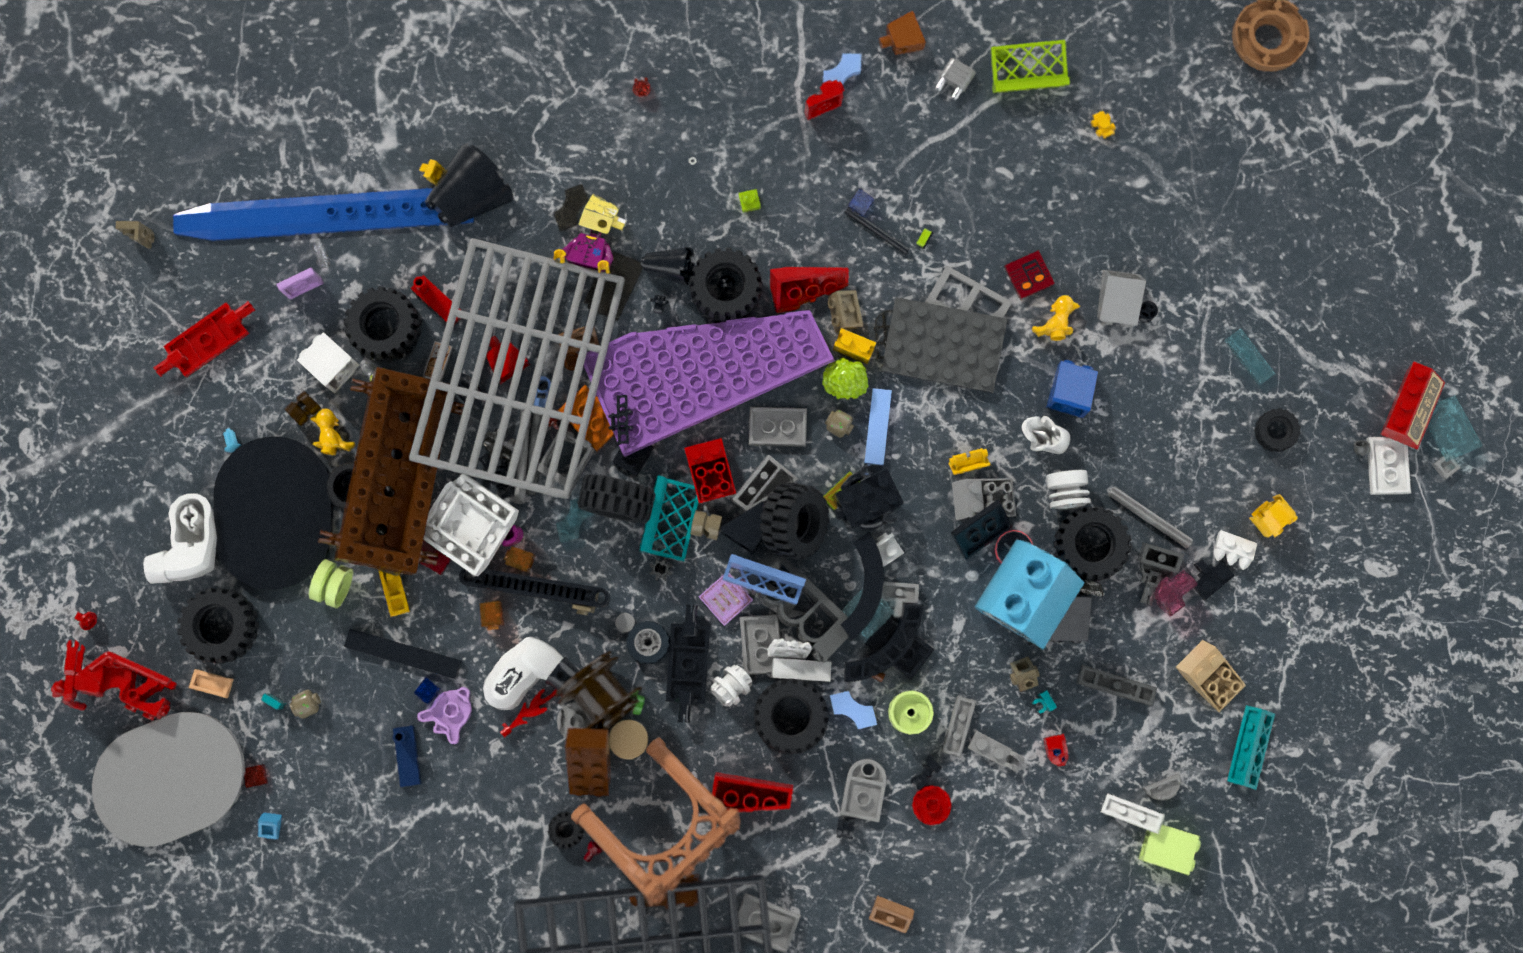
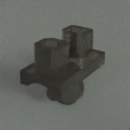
M498 428L493 432L488 430L485 434L486 437L483 445L490 452V459ZM511 438L508 442L503 441L499 456L501 460L504 458L509 462L511 461L516 439Z

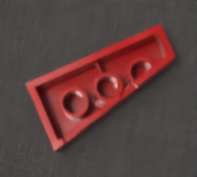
M719 772L715 774L712 795L727 810L732 808L738 812L790 809L793 794V785Z

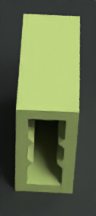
M1165 825L1161 826L1159 834L1146 830L1139 859L1189 875L1190 871L1192 872L1195 867V860H1193L1195 852H1198L1200 848L1199 836Z

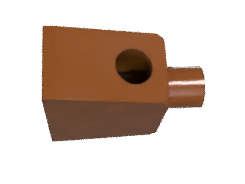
M913 11L889 23L886 27L887 35L879 38L881 48L884 49L891 46L896 55L924 50L926 43Z

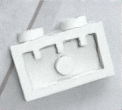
M884 533L877 538L878 542L876 544L882 558L883 567L904 554L893 533L889 535Z

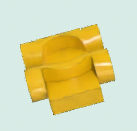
M1104 111L1094 114V120L1091 121V125L1093 128L1098 126L1099 129L1096 130V135L1098 137L1103 136L1104 139L1114 135L1116 127L1114 123L1110 124V115L1108 113L1105 114Z

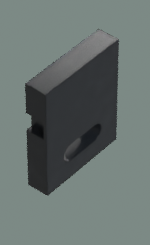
M650 445L625 456L636 463L634 467L622 461L625 457L621 449L612 463L638 477L655 447Z

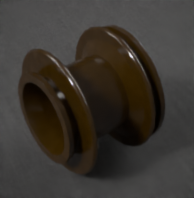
M608 651L590 662L555 693L556 698L561 697L558 702L559 705H563L570 700L577 702L592 722L587 727L589 729L610 728L639 703V700H634V698L642 691V687L640 686L627 693L610 671L619 660L618 656L611 658L613 655L612 651Z

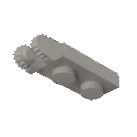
M975 731L967 747L1002 767L1005 766L1017 773L1019 768L1014 764L1006 762L1008 756L1011 755L1018 761H1024L1025 757L1011 751V748L979 731Z

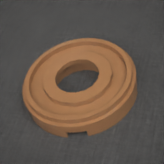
M1257 0L1246 6L1237 17L1232 31L1233 44L1241 59L1253 68L1269 72L1283 70L1294 64L1305 51L1309 41V26L1307 20H1304L1299 14V8L1287 0ZM1272 25L1280 31L1282 42L1279 47L1267 49L1256 41L1255 32L1260 26Z

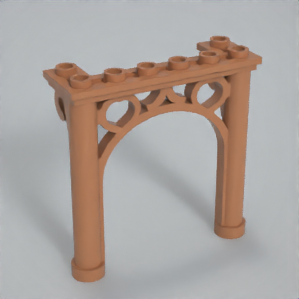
M661 738L653 740L648 745L646 752L687 793L693 804L691 825L679 843L660 854L650 856L635 854L629 851L612 834L586 804L580 805L571 815L573 821L583 827L645 895L650 906L659 904L664 899L666 892L674 890L679 885L680 879L684 876H689L695 870V866L700 861L704 862L714 848H719L729 834L733 835L736 833L741 824L738 811L732 808L727 810L666 747V743ZM698 804H699L710 816H708V815L699 816V807H698ZM707 821L712 824V829L706 835L697 834L696 829L699 823ZM694 835L695 839L702 843L691 851L692 836ZM673 856L674 859L684 857V859L674 868L670 857ZM636 861L649 863L648 873ZM656 862H667L669 868L664 874L660 876L653 874Z

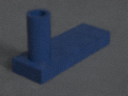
M414 725L393 728L400 787L421 784Z

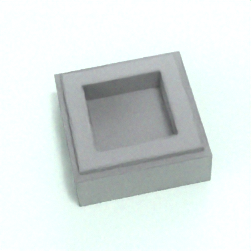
M1446 453L1432 464L1444 480L1461 468L1450 453Z

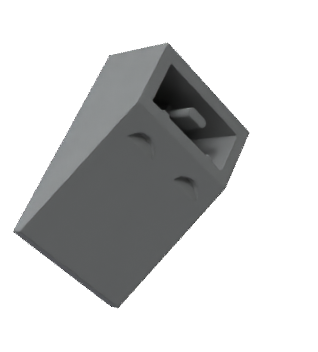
M1012 478L963 479L952 482L956 521L969 520L997 499L1002 503L1008 517L1016 516Z

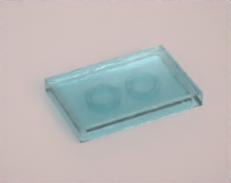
M1455 395L1436 404L1427 428L1446 462L1483 446Z

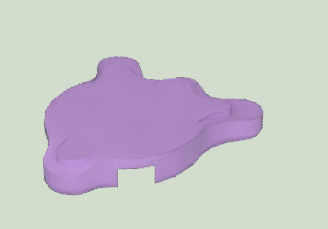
M461 687L458 690L441 693L429 709L418 713V720L420 722L434 721L433 731L437 734H446L451 744H457L460 740L461 728L468 722L472 712L470 690L466 687Z

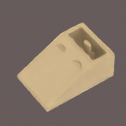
M1204 640L1176 666L1186 681L1217 712H1220L1246 686L1220 651Z

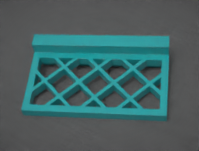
M659 475L656 477L653 488L655 492L650 520L645 523L638 552L682 562L685 561L692 522L698 506V498L696 494L695 499L688 502L683 492L687 489L695 490L694 485L667 479ZM667 484L675 485L679 492L670 497L666 492ZM681 494L686 504L677 509L671 499ZM669 501L675 511L665 516L662 511V505ZM688 506L691 511V517L684 520L679 510ZM677 513L681 523L672 527L667 517ZM662 520H665L670 530L661 535L657 525ZM683 524L687 533L686 536L679 539L674 529ZM672 531L677 541L668 546L662 536ZM659 538L666 547L660 552L652 550L653 542ZM679 543L683 549L681 557L673 555L670 547Z

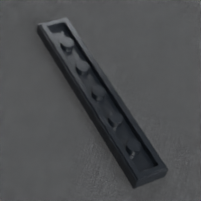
M351 628L344 647L453 679H457L462 660Z

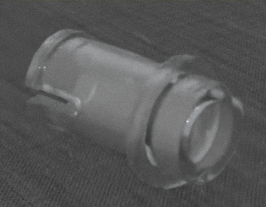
M324 243L313 245L312 248L317 259L316 265L321 269L329 267L331 259L327 256Z

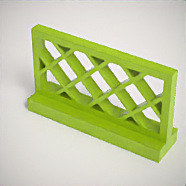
M1065 40L990 47L993 93L1070 85ZM1061 44V53L1056 57L1049 50L1053 45ZM1038 46L1045 51L1039 59L1030 53ZM1018 48L1026 52L1021 61L1012 55ZM1003 50L1008 55L1002 63L996 59L995 51ZM1046 54L1055 60L1049 68L1041 62ZM1028 55L1036 61L1030 70L1022 63ZM1009 57L1018 63L1012 72L1004 66ZM1058 62L1062 66L1063 74L1056 75L1050 69ZM1038 64L1046 70L1039 77L1032 72ZM1019 66L1028 72L1024 78H1018L1014 74ZM1001 67L1009 73L1005 80L997 79V72Z

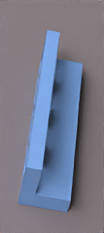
M733 554L729 558L722 579L723 581L797 605L801 590L806 581L804 578ZM730 568L738 569L742 576L737 579L728 577ZM752 574L756 575L760 583L756 585L749 584L746 577ZM774 581L779 589L773 592L769 591L765 583ZM788 587L797 589L795 598L787 597L784 589Z

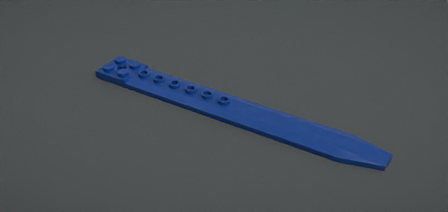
M433 188L210 203L173 215L174 234L211 241L448 224L442 223L437 216L439 213L436 210H429L424 203ZM474 218L460 224L474 223Z

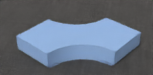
M842 54V59L835 68L824 71L823 83L828 80L834 81L837 79L838 82L841 81L844 84L851 76L859 75L861 73V54Z
M849 691L830 695L834 715L843 714L850 717L855 722L857 729L877 725L873 706L858 704L853 700Z

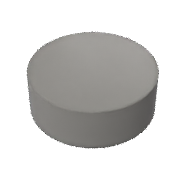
M622 613L616 618L615 624L619 631L627 633L635 626V619L629 613Z

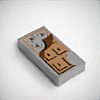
M434 341L423 373L424 378L431 379L441 345L440 342ZM448 345L441 370L440 382L443 380L454 348Z

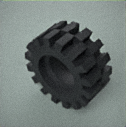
M562 812L555 815L550 820V824H548L547 833L549 834V839L558 848L567 849L573 847L583 838L584 829L580 824H576L571 818L572 813ZM564 822L570 823L574 829L572 836L569 838H564L559 834V826Z

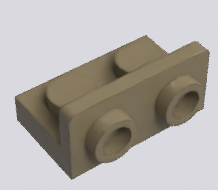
M116 221V229L122 232L123 235L130 237L131 240L137 241L146 248H152V243H154L155 239L153 230L139 221Z
M856 290L836 291L828 297V307L831 311L832 325L835 333L840 332L841 328L846 330L863 327Z

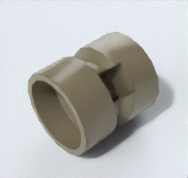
M696 510L690 534L699 537L705 535L706 538L717 541L722 516L715 514L708 516L706 512Z

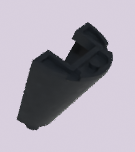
M468 143L461 146L424 202L429 210H436L439 213L437 216L442 223H447L450 227L514 200L512 190L509 184H504V179L502 178L504 176L498 167L480 149L474 145L468 147Z

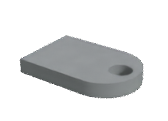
M862 759L850 767L847 774L840 815L879 822L886 787V773L879 763L870 759ZM865 764L873 765L874 772L871 775L864 774L863 767Z

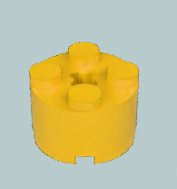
M1281 494L1272 497L1274 499L1272 502H1264L1251 514L1253 517L1249 518L1264 537L1280 535L1284 531L1283 527L1285 525H1290L1298 519L1296 512Z

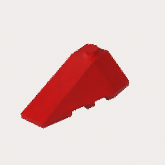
M783 267L770 269V289L776 313L797 310L800 308V305L807 302L812 303L816 301V298L824 294L830 295L847 287L849 269L841 267Z

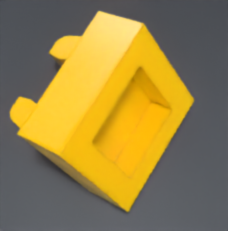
M430 159L428 164L422 163L419 171L425 172L423 176L436 185L445 168L436 160Z

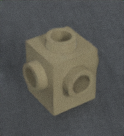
M1029 657L1010 663L1012 674H1010L1011 682L1013 685H1017L1020 692L1038 686L1037 677L1040 676L1036 665L1033 666Z

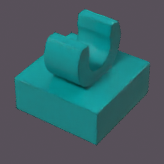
M1047 690L1037 694L1039 698L1032 701L1033 705L1038 702L1042 704V708L1037 711L1038 713H1043L1046 710L1052 711L1057 708Z

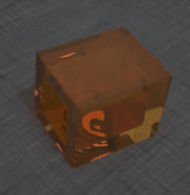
M511 546V549L506 551L504 560L507 566L530 573L536 555Z
M502 602L479 603L482 627L487 628V631L499 630V626H504Z

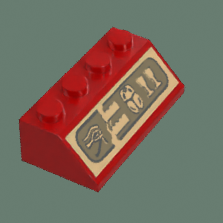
M1414 361L1409 366L1380 435L1414 449L1419 448L1445 385L1443 379L1432 368Z

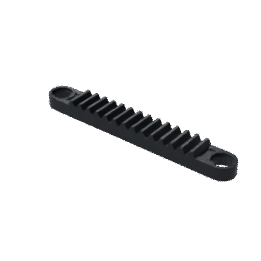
M463 568L459 573L460 582L469 587L597 608L606 607L610 602L609 592L600 587L485 569L479 576H474L471 582H467L465 574L468 571ZM599 592L605 595V600L602 603H597L595 600V596Z

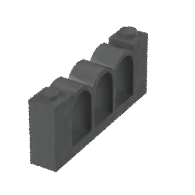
M769 550L757 563L806 579L802 591L816 604L803 617L794 620L787 617L784 613L783 606L786 601L770 600L765 594L744 587L741 588L747 594L751 593L753 596L757 593L759 601L764 606L777 608V616L781 623L789 627L797 626L796 632L802 643L809 642L812 646L811 655L817 661L824 663L849 637L840 625L848 617L786 557L773 554ZM752 574L746 577L749 584L756 585L760 583L756 575ZM792 588L786 596L791 597L797 589ZM820 607L835 623L820 638H810L805 634L803 624Z

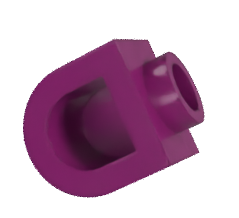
M513 525L502 542L503 546L510 547L521 542L523 539L522 528L518 525Z

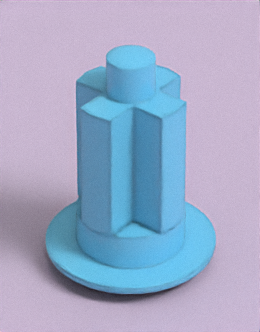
M230 428L226 429L223 435L227 447L224 450L225 452L232 453L242 445L238 444L235 432Z

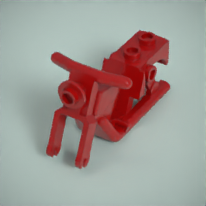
M72 640L67 642L64 665L65 680L61 679L53 684L51 688L52 697L58 698L63 696L62 702L65 705L83 711L87 708V705L75 701L78 692L103 697L108 689L119 688L120 701L126 704L124 708L132 712H136V710L144 712L142 716L152 721L154 718L160 720L168 714L170 702L167 699L162 698L155 703H146V701L155 693L161 692L164 687L174 690L177 683L171 681L172 679L110 651L103 653L82 669L84 653L86 651L85 646L81 645L80 647L77 640H75L74 647H72ZM137 674L147 678V682L138 688L135 687Z

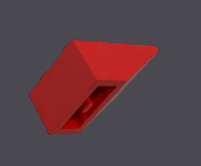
M722 438L684 448L699 504L736 494Z

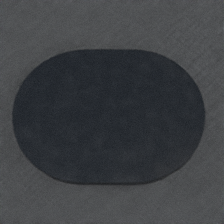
M271 436L258 438L236 449L225 460L218 472L214 486V523L217 536L215 549L220 561L230 574L252 587L277 590L299 584L316 572L331 546L330 544L318 543L319 538L329 539L320 535L321 530L331 533L333 531L332 502L328 497L326 488L329 473L317 454L304 444L285 437Z

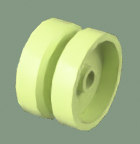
M323 560L311 581L309 598L317 602L325 600L326 605L334 608L340 607L350 589L353 569L343 565L337 568L335 562Z
M906 691L896 695L890 702L888 716L892 726L899 732L918 734L930 725L933 717V708L929 699L922 693ZM909 709L914 710L913 716H909L907 714V711Z

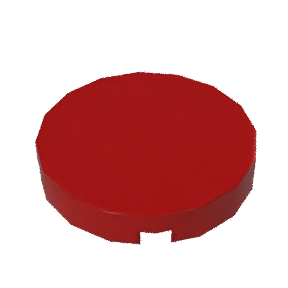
M933 785L925 786L918 790L912 802L913 813L918 820L927 825H938L948 818L952 807L951 799L947 792Z

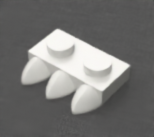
M1220 530L1214 547V556L1219 561L1226 554L1227 562L1230 566L1239 558V565L1244 570L1248 568L1254 559L1257 543Z
M774 639L767 652L768 656L805 660L811 652L812 646L809 642L802 643L796 640L790 642L784 639Z

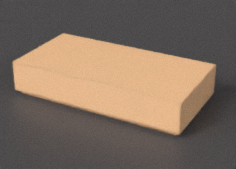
M194 669L189 688L228 698L234 679Z

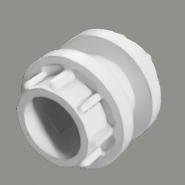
M733 665L731 668L727 666L723 670L725 677L721 679L717 676L713 679L714 684L711 686V691L723 705L730 707L732 704L737 705L740 702L738 697L740 693L747 695L751 691L752 679L740 666Z

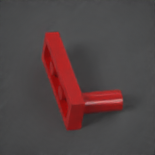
M424 275L416 277L413 281L414 285L410 289L447 322L452 301ZM456 317L455 324H456L461 318Z

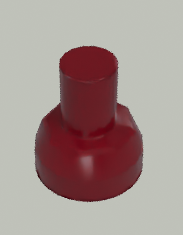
M591 840L588 843V852L583 858L585 861L590 862L594 855L601 854L603 849L594 840Z

